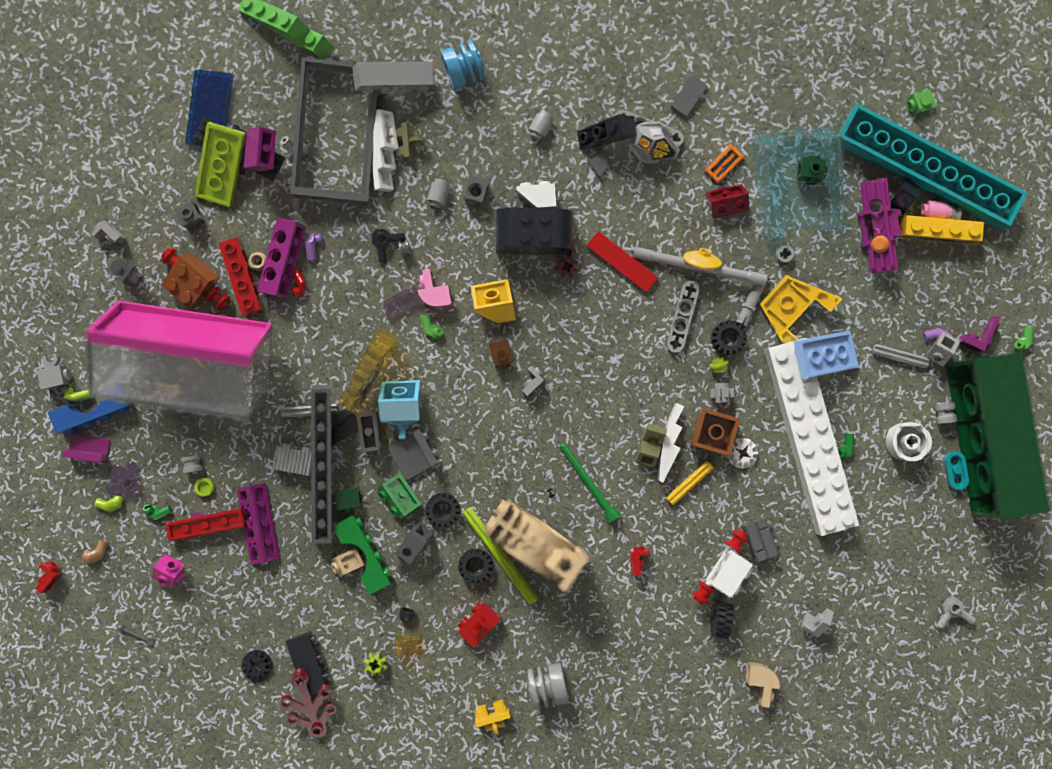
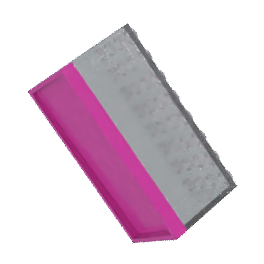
M117 301L86 330L88 396L98 400H112L118 403H132L138 406H152L157 409H172L177 412H192L197 415H212L217 418L226 417L237 421H248L270 387L272 323Z

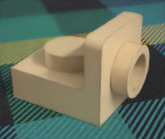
M357 548L331 559L332 570L338 576L347 574L364 565Z

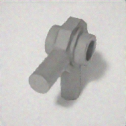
M950 597L942 605L944 614L937 623V626L944 629L951 617H961L972 625L976 618L964 611L963 602L955 597Z

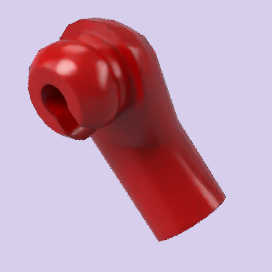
M296 268L293 272L296 287H293L291 292L297 298L305 294L306 280L300 269Z

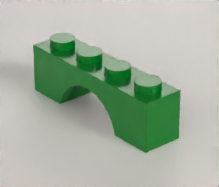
M353 515L333 526V529L341 544H354L365 553L367 567L360 579L369 595L389 585L392 582L391 578L393 576L388 567L384 568L382 564L384 559L379 550L375 551L372 546L374 544L373 538L369 533H365L363 520L360 516Z

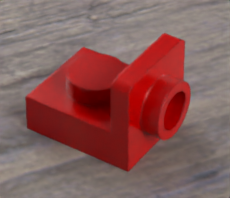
M645 546L633 547V551H629L631 573L633 576L641 575V570H644L643 559L639 558V556L650 554V550L645 549Z
M43 562L39 565L46 572L39 578V584L35 588L40 594L49 592L63 574L59 571V566L54 562Z

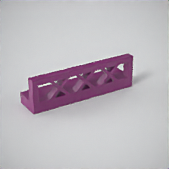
M266 483L238 488L240 508H243L246 522L244 533L250 565L280 559ZM244 491L247 493V500L245 499ZM256 550H257L258 558H259V559L256 558V553H255Z

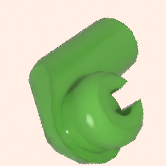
M430 315L420 317L423 331L426 335L433 339H439L443 335L441 327L431 324Z

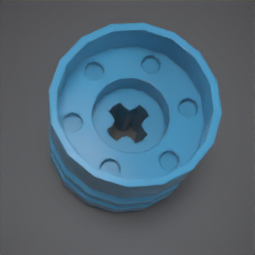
M472 40L467 41L468 51L465 50L463 43L459 44L460 54H457L453 47L440 51L454 90L466 86L465 76H469L473 83L476 82L474 73H477L479 80L485 79L483 62Z

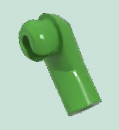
M1034 327L1023 328V337L1014 343L1016 351H1025L1032 346Z

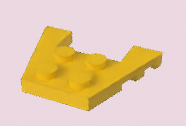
M785 275L763 299L760 305L781 342L784 344L799 340L788 328L814 300L831 312L842 301V298Z

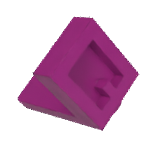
M997 315L990 317L980 340L978 336L968 333L960 336L959 344L977 353L984 352L992 343L990 339L993 333L998 330L1000 326L998 322L1001 317Z

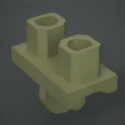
M407 122L401 123V127L396 129L397 141L403 140V146L398 147L396 156L402 159L407 158L411 161L417 160L416 150H421L420 144L426 142L425 137L420 136L419 131L415 130L414 126H409Z

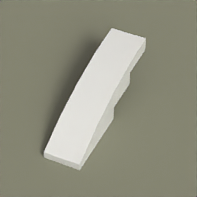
M381 109L376 110L373 130L372 164L374 188L378 191L390 192L394 190L391 171L396 170L393 151L398 149L393 112Z
M675 403L665 427L667 428V433L661 445L658 459V481L664 482L680 450L674 443L682 429L676 422L684 406Z

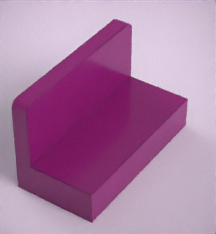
M73 434L71 436L70 449H63L62 457L93 462H107L110 440Z

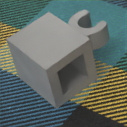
M53 354L54 360L52 362L49 361L48 356H43L46 369L37 371L41 390H52L71 385L70 380L72 377L70 370L66 366L58 365L60 363L59 354Z

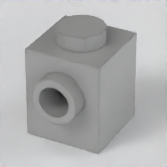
M942 332L931 346L926 357L944 366L954 354L960 341Z

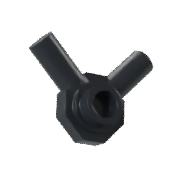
M385 229L374 230L371 234L372 244L378 248L379 262H386L385 247L388 246L390 241H405L404 233L390 234Z

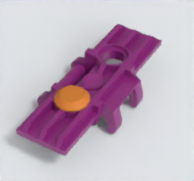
M888 178L860 183L863 211L857 213V218L860 219L861 248L868 247L870 272L873 274L898 270L895 237H904V231L899 229L898 217L902 216L901 210L891 209ZM880 202L882 204L879 212L872 211L873 203ZM872 216L873 240H870L867 217Z

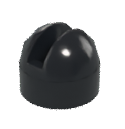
M402 607L399 619L401 622L407 620L406 623L408 624L413 621L416 612L413 609Z

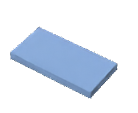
M850 331L793 342L802 380L859 368Z

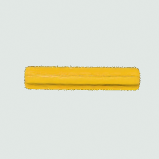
M705 461L666 497L668 502L672 505L676 504L714 469L713 465L709 461Z

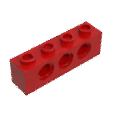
M235 237L218 243L241 315L249 318L264 313L265 310L257 291L242 241Z

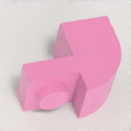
M422 270L423 275L420 276L421 287H425V289L418 290V293L423 302L433 308L452 306L449 286L434 287L431 270Z

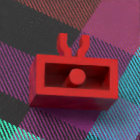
M485 601L481 604L478 602L471 609L473 614L469 618L464 617L458 624L460 628L457 633L474 648L501 619V616Z

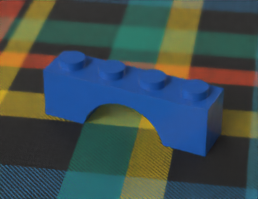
M119 384L103 390L99 405L89 413L84 414L79 412L74 406L65 405L49 411L48 415L55 433L68 436L75 433V429L79 427L85 429L93 426V422L100 420V422L107 421L115 413H118V415L125 414L130 411L129 408L133 407L134 404L127 385Z

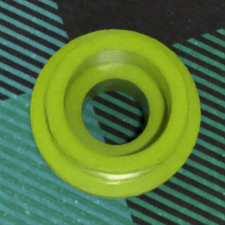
M717 358L712 360L713 363L709 365L713 373L727 370L729 363L724 358Z

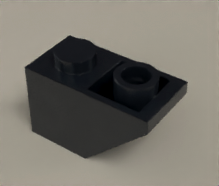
M905 178L890 197L891 209H900L903 216L918 199L922 188Z

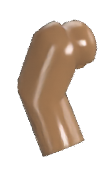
M99 539L96 549L91 552L86 551L82 555V559L87 564H93L103 559L109 542Z

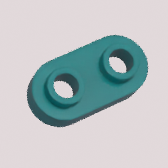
M960 452L947 453L944 457L947 483L952 489H965L969 483L965 457ZM953 457L956 459V463L954 465L951 463V459ZM955 477L959 478V482L957 484L954 482Z

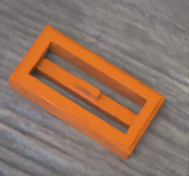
M730 144L704 172L716 184H719L745 156ZM732 150L733 153L713 173L711 169ZM737 155L738 158L718 178L716 175Z

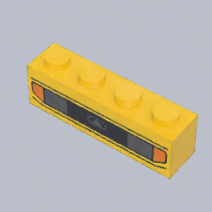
M907 215L900 219L899 229L904 231V237L899 238L975 245L983 241L984 222Z

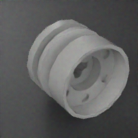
M560 662L549 664L547 667L548 674L545 675L541 667H537L539 676L536 677L533 668L528 669L527 684L530 698L536 711L541 710L540 700H544L545 708H549V698H553L556 706L569 704Z

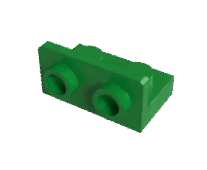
M401 473L377 489L381 500L386 501L390 507V513L393 517H397L398 520L422 505Z

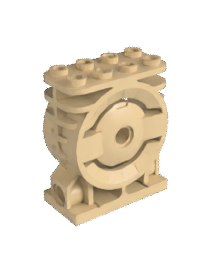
M510 499L507 501L503 500L495 512L498 514L496 518L492 516L484 528L486 531L485 536H490L495 543L537 572L558 582L559 588L566 592L589 558L585 550L573 545L540 519L512 503Z

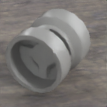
M955 402L935 405V410L938 412L937 424L957 422V416L954 414Z

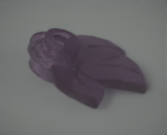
M131 460L126 463L125 467L120 465L110 466L108 476L111 482L106 485L105 490L113 495H120L124 492L132 494L138 491L140 488V481L137 477L138 466Z

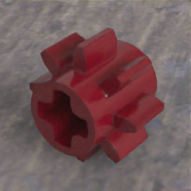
M562 254V259L556 260L559 267H556L555 270L562 271L561 277L565 274L572 277L571 272L578 271L574 267L578 261L571 260L572 254L568 258ZM565 261H567L569 264L572 263L569 266V270L562 268V266H564Z

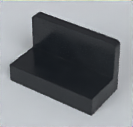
M350 407L331 417V446L358 430L357 417Z

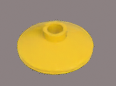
M700 248L699 251L686 252L683 257L686 263L700 269H718L722 264L718 257L711 254L710 250Z

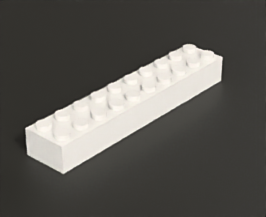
M794 341L764 349V353L816 534L824 536L859 526L818 379L814 377L802 380Z

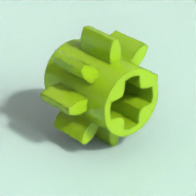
M380 651L377 655H373L370 652V659H364L363 661L367 664L364 671L369 670L371 676L377 672L381 676V668L387 669L388 667L387 664H384L387 656L382 658ZM374 660H377V661H378V662H377V664H378L377 668H374V667H373V666H374V664H373V661H374Z

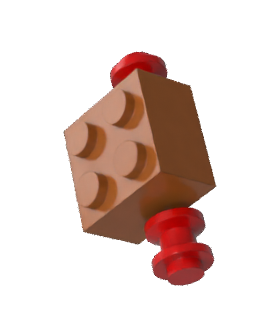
M168 248L162 253L161 262L163 264L169 263L171 269L161 286L189 310L201 306L205 300L208 303L213 301L216 304L215 309L217 311L225 310L231 302L229 300L231 297L228 294L223 296L220 293L221 288L219 286L214 288L221 277L191 252L178 257L175 248Z

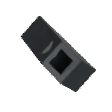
M621 114L577 131L580 150L623 141L637 135L634 116Z

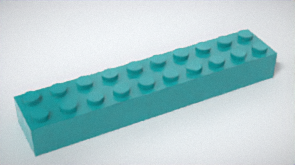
M858 103L849 111L833 142L903 180L907 178L922 188V190L955 207H961L962 211L1001 231L1011 227L1028 192Z

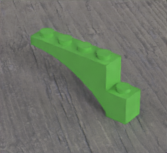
M243 0L237 9L243 15L284 37L310 56L326 60L335 48L323 35L310 30L297 16L262 0Z

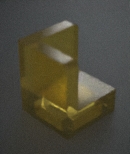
M397 633L395 636V656H403L405 653H420V633Z

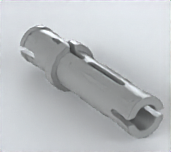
M758 271V273H762V274H765V273H766V272H764V271ZM752 285L746 301L741 305L742 309L736 320L738 324L741 323L743 327H747L752 313L757 309L756 304L765 286Z

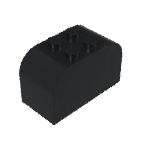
M507 207L498 209L496 214V253L572 254L574 212L560 208Z

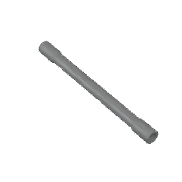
M635 247L633 258L655 261L744 280L748 283L765 286L767 280L766 274L724 266L713 270L700 269L686 263L682 257Z

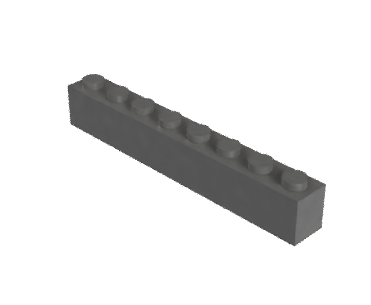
M311 385L312 544L331 543V385Z

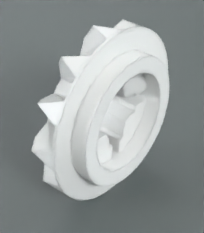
M738 438L734 440L731 454L727 457L733 466L743 469L751 467L756 462L758 451L756 445L751 440ZM746 448V453L750 457L743 456L740 458V453L736 449L743 450Z

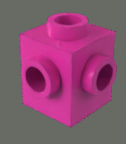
M164 554L154 566L151 578L160 585L172 589L176 583L180 584L183 580L185 565L178 559H173Z

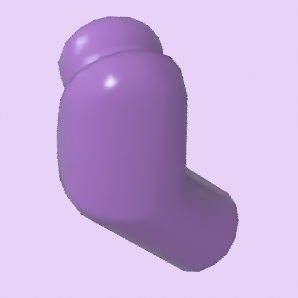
M940 328L923 332L925 341L938 338L942 332L950 336L952 335Z

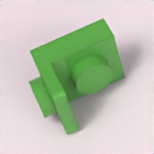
M931 89L918 94L917 92L913 93L907 98L908 109L913 112L914 116L937 107Z

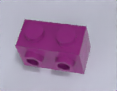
M260 126L247 130L244 168L258 172L273 170L276 131Z

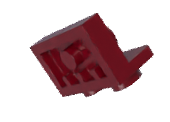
M742 184L705 192L706 200L711 207V214L714 219L750 210L749 193Z

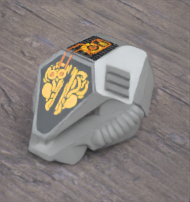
M660 121L638 124L636 126L637 135L629 138L631 150L640 162L646 164L658 163L660 160L676 159L680 152L677 142L672 139L673 134L671 130Z

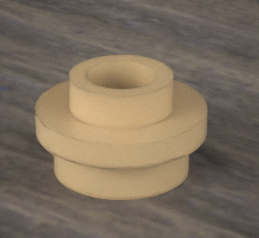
M261 252L253 253L249 257V266L255 271H262L266 255ZM257 259L262 260L260 265H256L255 261Z

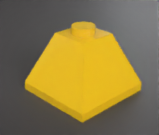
M508 279L471 286L476 313L495 323L516 320Z

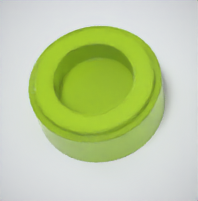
M200 478L196 481L194 490L197 495L207 497L214 492L215 484L210 478Z

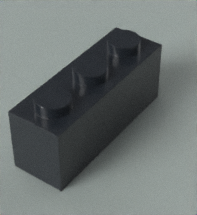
M308 631L286 640L285 642L295 670L305 669L309 674L307 687L310 695L318 693L321 685L327 684L330 686L331 677L329 672L324 670L323 664H325L323 654L319 653L316 647L318 645L316 635H312V632Z

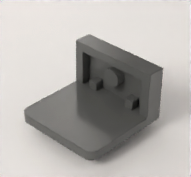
M418 429L413 434L407 436L406 439L399 440L389 446V451L406 480L439 463L438 459L440 456L435 448H431L429 444L431 439L426 430L423 432L422 429Z

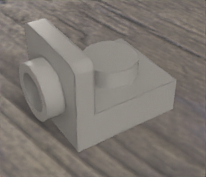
M106 221L98 223L91 233L94 238L99 240L105 236L111 243L117 242L122 244L126 240L118 230Z
M531 366L528 368V371L535 378L533 380L529 378L522 385L524 387L522 392L527 397L544 382L542 378L544 375L537 367L535 369Z
M827 608L822 614L818 613L816 617L806 613L801 627L818 638L831 626L834 612Z

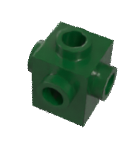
M819 156L802 157L798 162L796 180L806 181V184L816 185L826 178L828 166H825L826 160L820 159Z

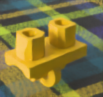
M503 699L493 702L495 712L488 714L486 705L476 707V727L486 725V732L494 730L495 735L499 734L498 728L505 727L504 721L501 720L509 719L511 714Z

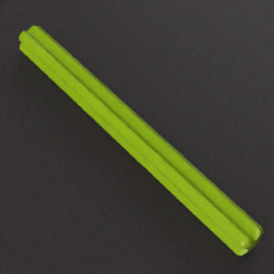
M471 507L466 509L462 513L528 604L531 605L538 599L537 595L499 544L495 543L490 536H485V525Z

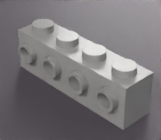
M357 62L353 67L355 91H362V93L374 92L373 90H380L381 93H389L392 90H399L400 93H406L410 90L427 92L434 85L431 62Z

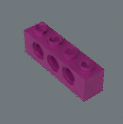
M277 218L271 242L268 246L266 260L263 264L261 278L258 282V292L287 299L306 230L305 225L297 221Z

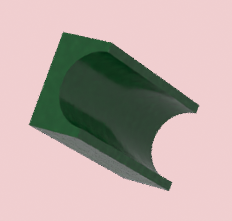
M1022 351L945 364L951 402H955L956 407L954 414L957 416L955 424L960 453L964 455L969 477L967 493L971 515L1006 520L1051 513Z

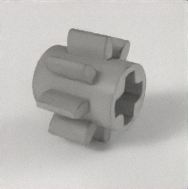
M716 383L715 388L710 389V398H715V403H729L730 398L734 397V388H729V383Z

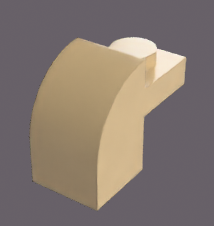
M747 662L745 682L748 685L760 686L758 703L761 707L769 708L770 702H773L774 699L772 688L780 689L778 677L770 668L763 664Z

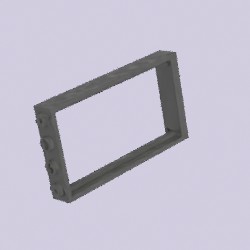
M315 56L302 57L290 191L291 198L368 205L377 90L369 93L361 193L300 187L309 69L353 74L355 61L346 60L345 62H339L334 58L322 60Z

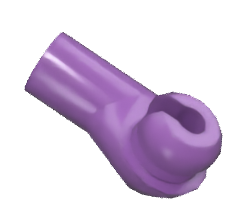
M313 233L307 240V260L316 259L315 246L317 243L321 244L323 242L322 234Z

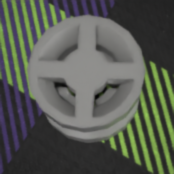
M195 455L181 458V462L184 464L183 473L201 471L202 466L199 463L201 456Z

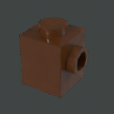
M508 339L489 344L495 368L499 367L502 370L511 367L510 363H514Z

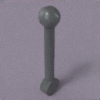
M122 624L117 626L118 632L123 631L145 641L148 646H152L155 642L153 638H146L128 630Z

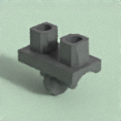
M121 259L114 260L110 265L111 272L119 276L117 280L122 283L127 280L136 285L143 276L134 270L136 267L134 264L128 263L127 265Z

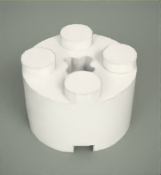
M915 422L896 424L889 429L886 436L888 452L892 457L901 461L921 460L930 451L932 446V438L928 430Z

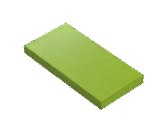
M207 122L194 197L226 207L233 206L246 137L245 132Z

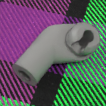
M283 137L281 144L294 155V143L289 137ZM303 145L302 158H305L309 150Z

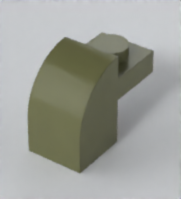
M648 424L641 439L636 463L655 467L667 428Z

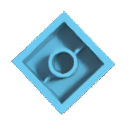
M420 380L381 382L378 400L380 422L395 425L398 430V439L400 440L406 439L408 425L420 420L422 402Z

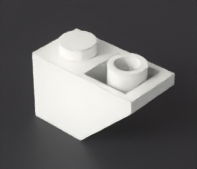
M549 181L539 182V185L521 183L520 186H517V194L533 208H556L555 183L550 184Z

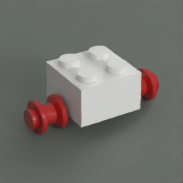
M740 529L737 532L734 530L731 532L733 534L731 541H725V544L730 547L725 549L706 578V584L699 581L698 583L701 587L698 591L692 592L694 595L693 600L702 606L704 602L709 604L707 598L710 593H716L711 588L712 586L732 598L733 595L736 596L742 587L740 584L743 579H747L752 572L751 567L753 564L734 551L736 550L741 554L743 551L740 547L743 543L749 542L747 539L748 535Z

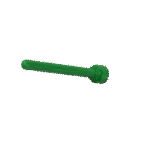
M565 443L560 444L563 454L604 509L605 519L608 523L614 521L621 515L619 510L610 506Z

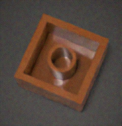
M700 408L689 445L724 456H730L740 419Z

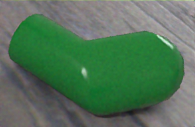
M844 434V444L838 448L840 459H846L854 452V434Z
M145 504L142 508L144 515L155 521L173 514L170 505L159 509L151 504Z

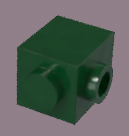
M360 487L334 491L335 494L332 495L333 506H336L337 510L342 509V513L354 512V508L362 506Z

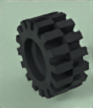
M735 320L719 323L711 334L713 348L718 350V353L724 355L738 353L747 343L746 329H743V325L741 323L738 324ZM725 331H732L735 334L736 341L733 345H726L722 341V334Z
M438 493L432 496L426 503V518L430 521V524L435 525L437 528L449 527L459 518L460 504L453 495ZM439 503H446L450 507V514L445 518L439 517L435 512L436 506Z
M481 548L467 550L459 560V574L468 583H483L489 578L493 570V560L490 554ZM474 558L480 559L483 563L482 571L472 573L468 568L470 560Z
M718 601L715 603L710 629L712 637L723 639L730 637L734 621L733 604Z

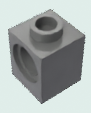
M470 175L464 195L468 205L472 207L483 206L489 187V180ZM474 189L481 190V194L477 197L472 196L471 192Z
M193 201L174 209L182 226L188 230L206 222L198 205Z

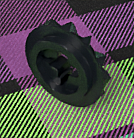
M262 650L250 651L241 661V670L244 673V677H247L250 681L259 682L264 680L272 671V660ZM262 660L263 662L259 666L260 671L258 669H255L251 672V669L254 666L252 662L254 661L255 663H257Z

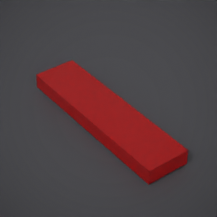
M599 231L586 245L587 248L645 293L658 278Z
M243 508L170 521L166 522L165 526L168 542L243 528L246 527Z

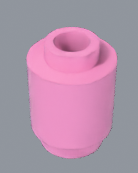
M928 200L926 204L922 205L921 215H924L923 217L950 219L952 205H948L946 202Z

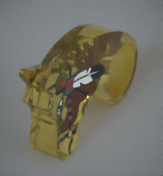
M383 328L377 332L362 356L344 395L338 403L339 406L347 407L346 410L353 411L354 408L360 410L363 407L374 381L388 364L400 337Z

